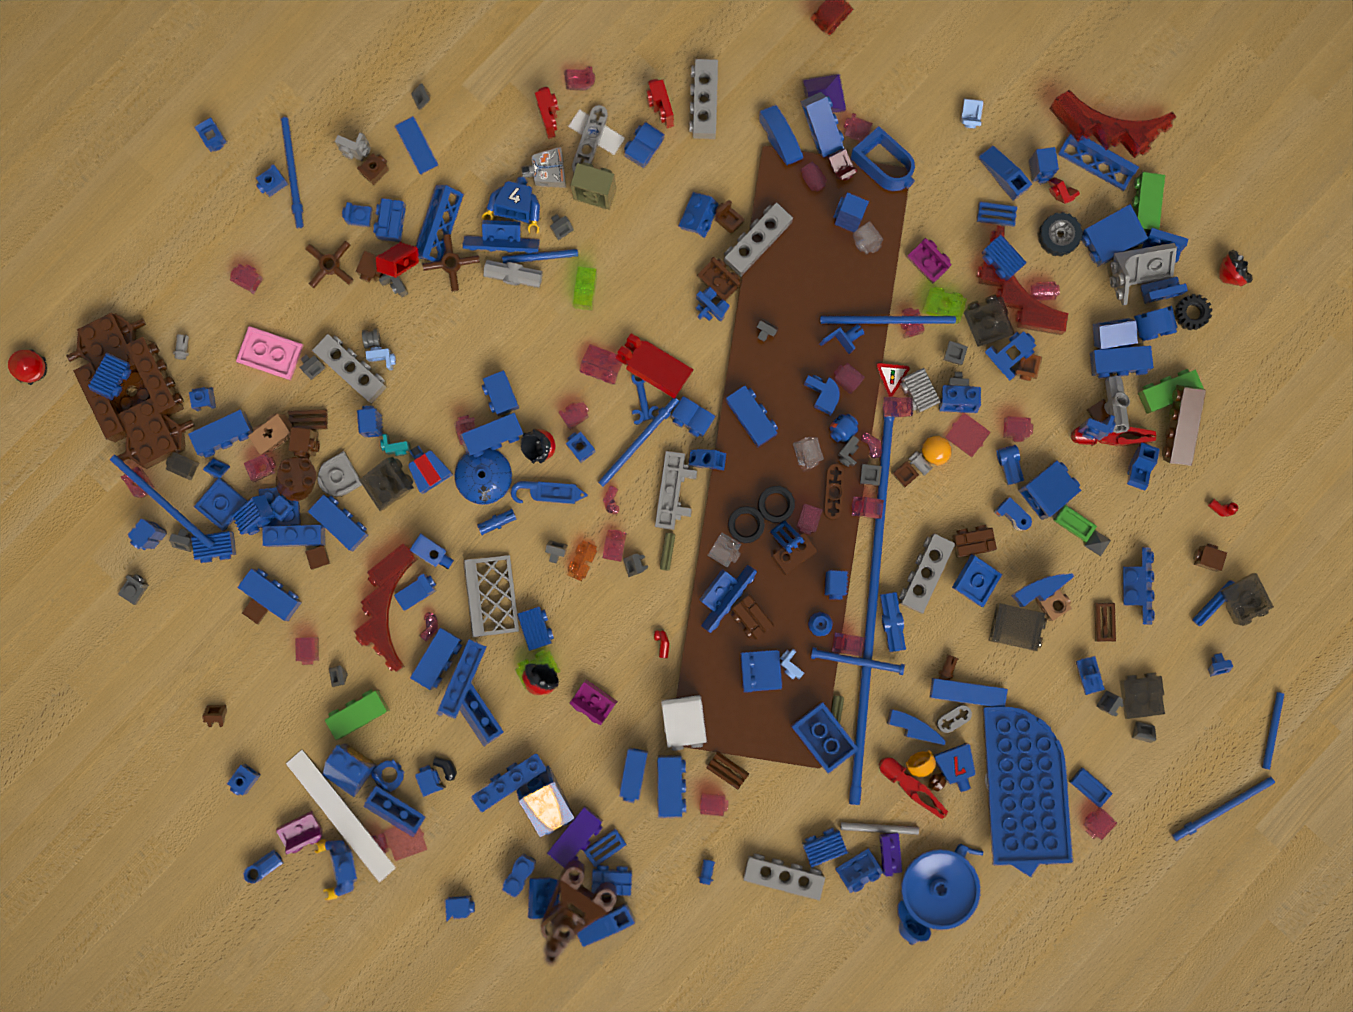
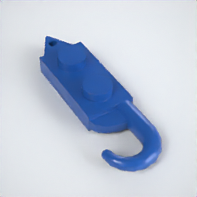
M519 481L511 488V497L515 502L521 504L523 500L519 499L516 495L517 490L520 488L530 489L531 497L535 501L575 504V502L588 496L577 488L575 484Z

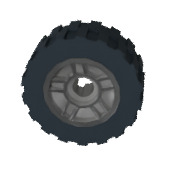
M1065 212L1050 215L1040 226V231L1038 232V241L1042 249L1046 253L1052 254V256L1059 257L1073 252L1082 240L1083 230L1081 229L1080 222L1077 221L1078 219L1069 213L1065 214ZM1057 232L1063 233L1064 235L1062 237H1058Z

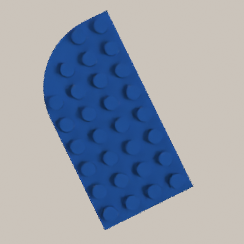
M984 707L983 720L993 865L1073 863L1066 762L1060 741L1042 719L1026 710L1014 707Z

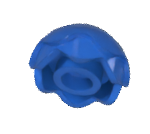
M824 612L813 614L808 622V627L815 636L829 634L833 626L832 619Z

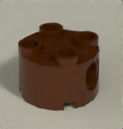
M301 457L283 460L280 463L276 476L278 493L290 501H301L309 497V494L314 490L316 482V470L308 458Z

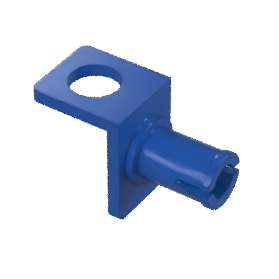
M858 324L846 333L840 327L820 342V346L836 337L847 353L850 354L855 349L852 342L864 335L863 329L859 330L861 326Z

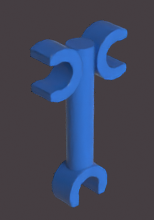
M632 375V382L637 386L641 411L633 410L632 415H640V419L634 421L635 425H639L643 421L654 420L655 417L652 415V412L659 409L658 406H652L649 409L644 388L646 381L643 379L636 381L635 376Z

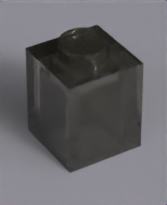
M173 452L167 458L165 470L192 480L199 463Z

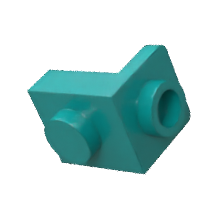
M382 434L383 439L380 440L382 451H385L386 454L403 456L407 454V451L411 450L408 441L390 444L389 435Z

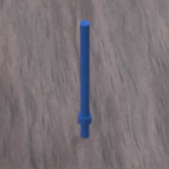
M283 117L281 118L293 202V205H291L292 214L295 216L296 228H303L302 213L304 211L303 205L300 203L289 119Z
M672 398L665 407L658 411L659 414L598 481L600 485L604 487L658 425L671 415L670 412L680 402L677 398Z
M1270 776L1193 823L1190 821L1184 825V828L1172 834V838L1176 842L1188 834L1196 833L1198 828L1275 783L1274 779Z

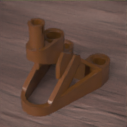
M579 860L568 862L561 871L541 922V933L546 939L544 944V960L549 965L556 963L558 956L581 930L608 913L616 902L617 889L613 883H602L594 893L581 885L584 880L585 866ZM576 870L579 874L572 875L570 872ZM561 888V902L553 907ZM609 893L612 896L604 897L602 894ZM571 903L584 912V916L581 917L567 907L568 904ZM549 922L550 926L552 927L550 933L547 931L545 925H547ZM566 928L568 931L564 933L561 929Z

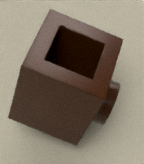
M367 251L363 252L356 269V273L360 276L361 280L370 283L371 280L377 282L378 278L382 277V273L377 272V255Z
M1213 544L1200 546L1194 553V565L1215 572L1222 571L1227 552L1218 550V546Z

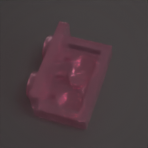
M589 344L581 362L580 372L615 385L623 363L615 358L617 354Z

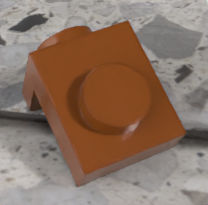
M1032 354L1027 359L1022 357L1019 368L1016 370V374L1020 375L1019 379L1031 381V378L1037 379L1042 356Z

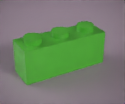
M1142 172L1134 182L1136 196L1133 197L1132 207H1134V212L1146 234L1151 228L1160 229L1165 175Z
M1189 369L1177 373L1178 377L1172 379L1171 376L1161 379V383L1154 386L1151 383L1143 386V391L1139 392L1138 395L1146 414L1173 404L1172 396L1176 385L1204 389L1197 371L1189 372Z
M371 689L362 694L363 698L359 701L353 699L345 704V709L341 711L336 709L328 714L329 718L325 722L335 740H340L390 711L379 690L373 692Z

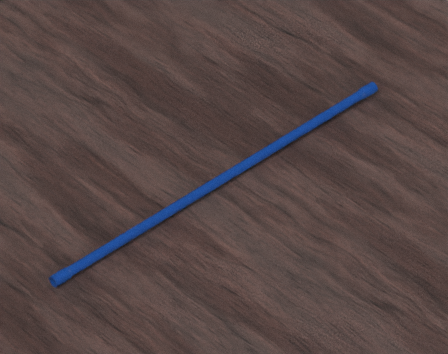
M886 401L884 404V426L880 466L882 468L877 493L863 658L872 660L893 422L896 410V402ZM862 666L855 739V745L859 750L854 753L852 783L849 795V804L860 805L862 792L861 781L872 669Z

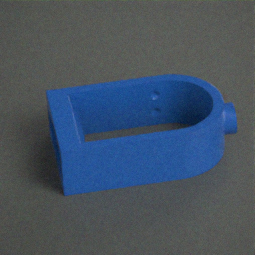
M878 126L853 148L850 159L881 187L891 191H898L905 187L908 189L915 182V179L912 178L915 170L913 157L881 127ZM880 143L906 167L908 174L901 178H892L886 175L865 155Z

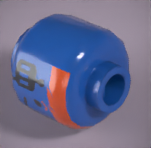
M850 414L839 415L830 425L831 437L836 442H848L858 432L857 420Z

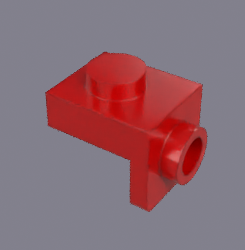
M1053 177L1048 181L1051 187L1049 191L1057 201L1064 204L1070 203L1075 197L1080 195L1079 190L1072 187L1066 188L1063 180Z

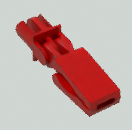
M1080 426L1071 433V439L1074 443L1091 446L1096 445L1097 442L1113 446L1139 445L1141 442L1148 444L1156 441L1157 437L1156 431L1129 427L1130 429L1126 432L1109 433L1107 437L1105 436L1101 440L1095 438L1091 440L1083 437V434L1078 432ZM1127 433L1142 438L1129 440L1119 435Z
M885 757L879 762L880 772L892 783H895L897 780L899 786L909 798L940 819L947 816L948 810L933 793L918 780L908 774H904L903 772L906 768L898 761ZM917 791L926 793L934 806L939 808L943 814L939 813L936 808L923 803Z

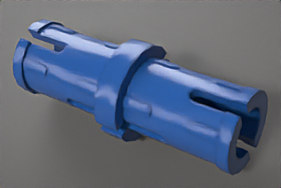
M510 509L500 515H493L491 519L477 524L481 535H484L494 529H501V526L517 520L513 509Z

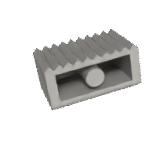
M924 368L901 379V389L904 394L908 393L911 399L908 401L913 411L916 410L917 414L940 403Z

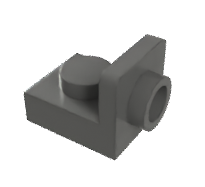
M382 274L379 282L383 286L391 283L390 286L395 294L399 293L401 297L409 294L400 276L394 278Z
M854 435L837 455L840 457L839 461L847 467L849 465L853 467L857 463L848 456V454L853 455L859 448L857 445L859 439Z
M138 574L134 576L127 575L126 579L128 580L118 595L136 605L149 585L144 583L145 579Z

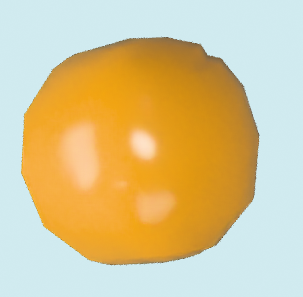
M933 436L927 438L923 443L922 454L927 462L940 466L949 461L952 455V448L944 437Z
M927 750V752H916L906 762L908 771L916 777L928 776L933 772L936 764L935 757L930 750Z

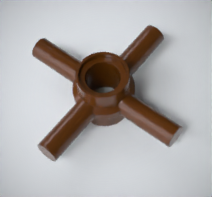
M451 234L443 235L446 254L442 257L441 261L422 263L423 271L442 268L445 272L449 273L451 291L457 292L459 291L456 272L459 271L461 265L480 263L479 255L460 258L457 254L453 253ZM449 259L456 260V264L453 267H447L446 263Z
M344 241L333 255H323L314 246L309 244L305 250L319 260L320 270L308 284L315 288L326 274H336L348 285H351L354 279L340 269L339 261L351 245ZM328 261H334V265L331 268L325 267Z

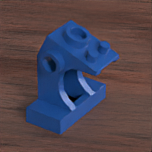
M1024 331L1021 334L1016 332L1010 337V343L1000 352L993 345L985 351L1009 381L1017 375L1012 366L1022 357L1027 359L1035 352L1033 350L1036 346L1034 338ZM1013 345L1021 352L1014 360L1006 353Z

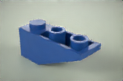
M994 145L978 157L1012 201H1015L1032 186V183L1021 169Z
M625 903L585 927L577 936L582 946L585 947L635 924V918L628 904Z

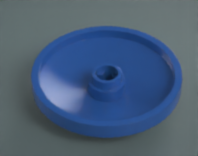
M936 849L920 854L908 865L902 878L901 894L906 909L919 923L932 929L947 930L960 926L973 915L980 900V881L975 869L964 857L949 850Z

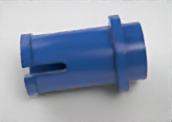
M703 859L701 875L698 876L699 883L710 885L711 881L713 882L712 874L715 861Z

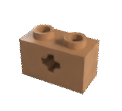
M275 413L267 418L265 424L254 427L252 429L253 432L248 437L260 455H268L290 439L291 427L293 426L285 414Z

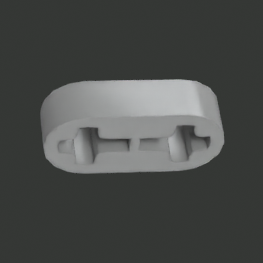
M957 706L938 718L937 727L944 733L952 732L967 723L972 717V712L967 706ZM960 709L962 711H967V713L965 714V719L962 717H959L958 719L955 718L957 715L960 714ZM943 719L946 721L953 719V722L949 724V729L946 727L942 728Z

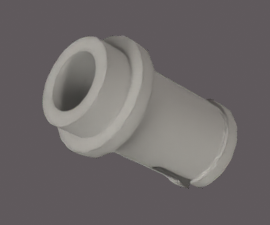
M176 335V348L173 351L174 358L186 360V357L189 356V353H187L189 336Z
M916 451L909 457L910 464L913 463L925 476L933 467L921 456L922 453Z

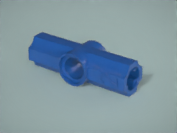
M897 592L880 595L883 612L882 625L884 632H886L889 652L906 650L903 634L904 620L899 609Z

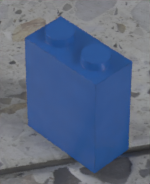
M628 748L619 797H623V801L634 803L635 799L639 800L648 753L646 750Z

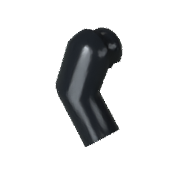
M435 756L433 766L443 768L445 779L453 781L457 775L454 763L451 760Z

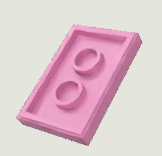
M248 326L236 362L291 381L304 345Z

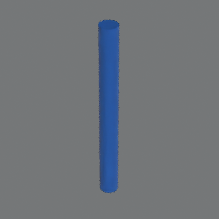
M578 249L502 256L503 263L507 264L508 262L517 263L577 257Z
M1276 693L1262 766L1264 769L1270 770L1284 693Z

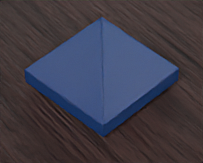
M212 459L203 470L214 478H221L230 466Z

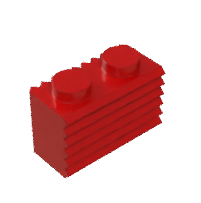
M402 242L376 257L377 272L397 278V276L419 263L418 248Z

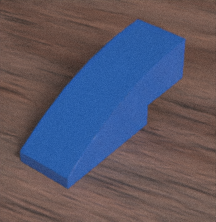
M774 105L760 111L759 122L768 133L769 142L785 164L789 165L803 159L799 144L778 106Z
M1070 573L1046 577L1022 587L1011 596L1020 607H1025L1036 597L1040 601H1045L1075 576Z
M890 709L887 724L906 728L904 736L945 745L946 741L924 722L906 713Z

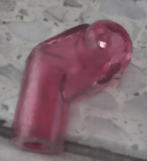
M611 485L603 499V503L609 514L616 515L620 510V507L616 505L614 500L618 489Z
M427 612L424 615L426 629L419 635L424 641H427L438 630V619L432 612Z

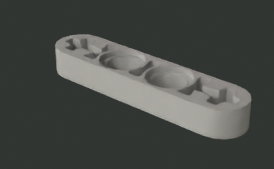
M598 105L591 110L572 163L573 172H575L577 163L581 164L582 159L579 156L585 159V163L592 164L608 119L607 110L603 106ZM599 111H602L604 117H600L598 124H596L595 113L598 114ZM596 128L598 135L591 137L588 135V130ZM589 145L592 147V152L584 154L581 151L582 147Z

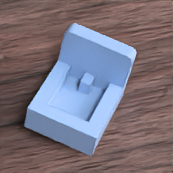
M964 98L960 120L962 124H965L964 127L976 128V126H981L983 100Z
M373 347L370 348L371 351H366V359L369 362L386 360L388 370H393V365H396L395 354L391 353L389 349Z
M794 649L791 651L786 650L780 658L782 660L780 664L786 669L785 673L790 678L794 679L796 677L800 679L804 672L789 661L796 651Z

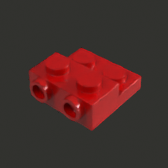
M652 79L648 81L649 88L646 91L649 108L653 107L654 113L659 112L661 123H665L666 128L673 127L674 114L664 80Z
M542 87L538 89V92H535V97L548 138L551 139L556 137L555 131L558 130L555 118H557L556 111L559 110L555 93L551 94L549 87Z

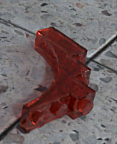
M1070 90L1055 98L1049 108L1077 142L1094 136L1105 150L1112 146L1116 148L1122 144L1133 158L1139 155H1146L1152 149L1150 146L1159 137L1160 133L1168 132L1174 126L1172 123L1177 118L1173 112L1159 118L1143 121L1114 118L1092 109Z
M997 225L994 231L991 230L989 242H993L1000 235L1004 237L1005 226ZM984 261L981 266L977 267L976 277L979 278V284L1000 287L997 288L995 299L998 300L997 306L1020 309L1019 311L1017 310L1015 315V322H1018L1017 328L1063 335L1066 332L1069 313L1052 309L1040 303L1021 286L1015 275L1006 281L1005 278L1001 279L996 274V269L992 264L988 265Z
M404 543L367 572L370 576L368 577L370 583L374 587L378 586V588L361 601L363 605L361 608L368 617L371 615L372 618L354 631L357 635L355 637L357 642L361 646L365 645L366 647L374 644L373 649L379 656L383 655L387 660L385 662L386 666L391 671L395 670V672H400L405 666L399 659L391 641L389 609L398 582L407 569L418 560Z

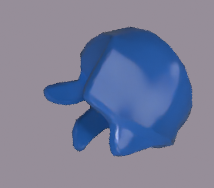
M386 760L377 765L371 775L381 789L391 792L401 784L405 772L399 763H396L394 760ZM392 767L397 771V778L394 782L387 783L382 779L381 774L385 768Z

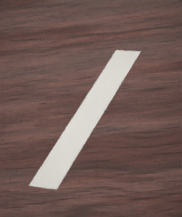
M301 750L286 763L379 882L382 881L396 867L304 751Z

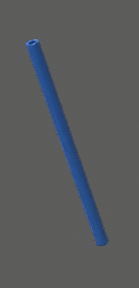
M821 316V324H956V316Z
M113 455L110 458L112 463L207 548L211 549L215 545L213 541L119 457Z

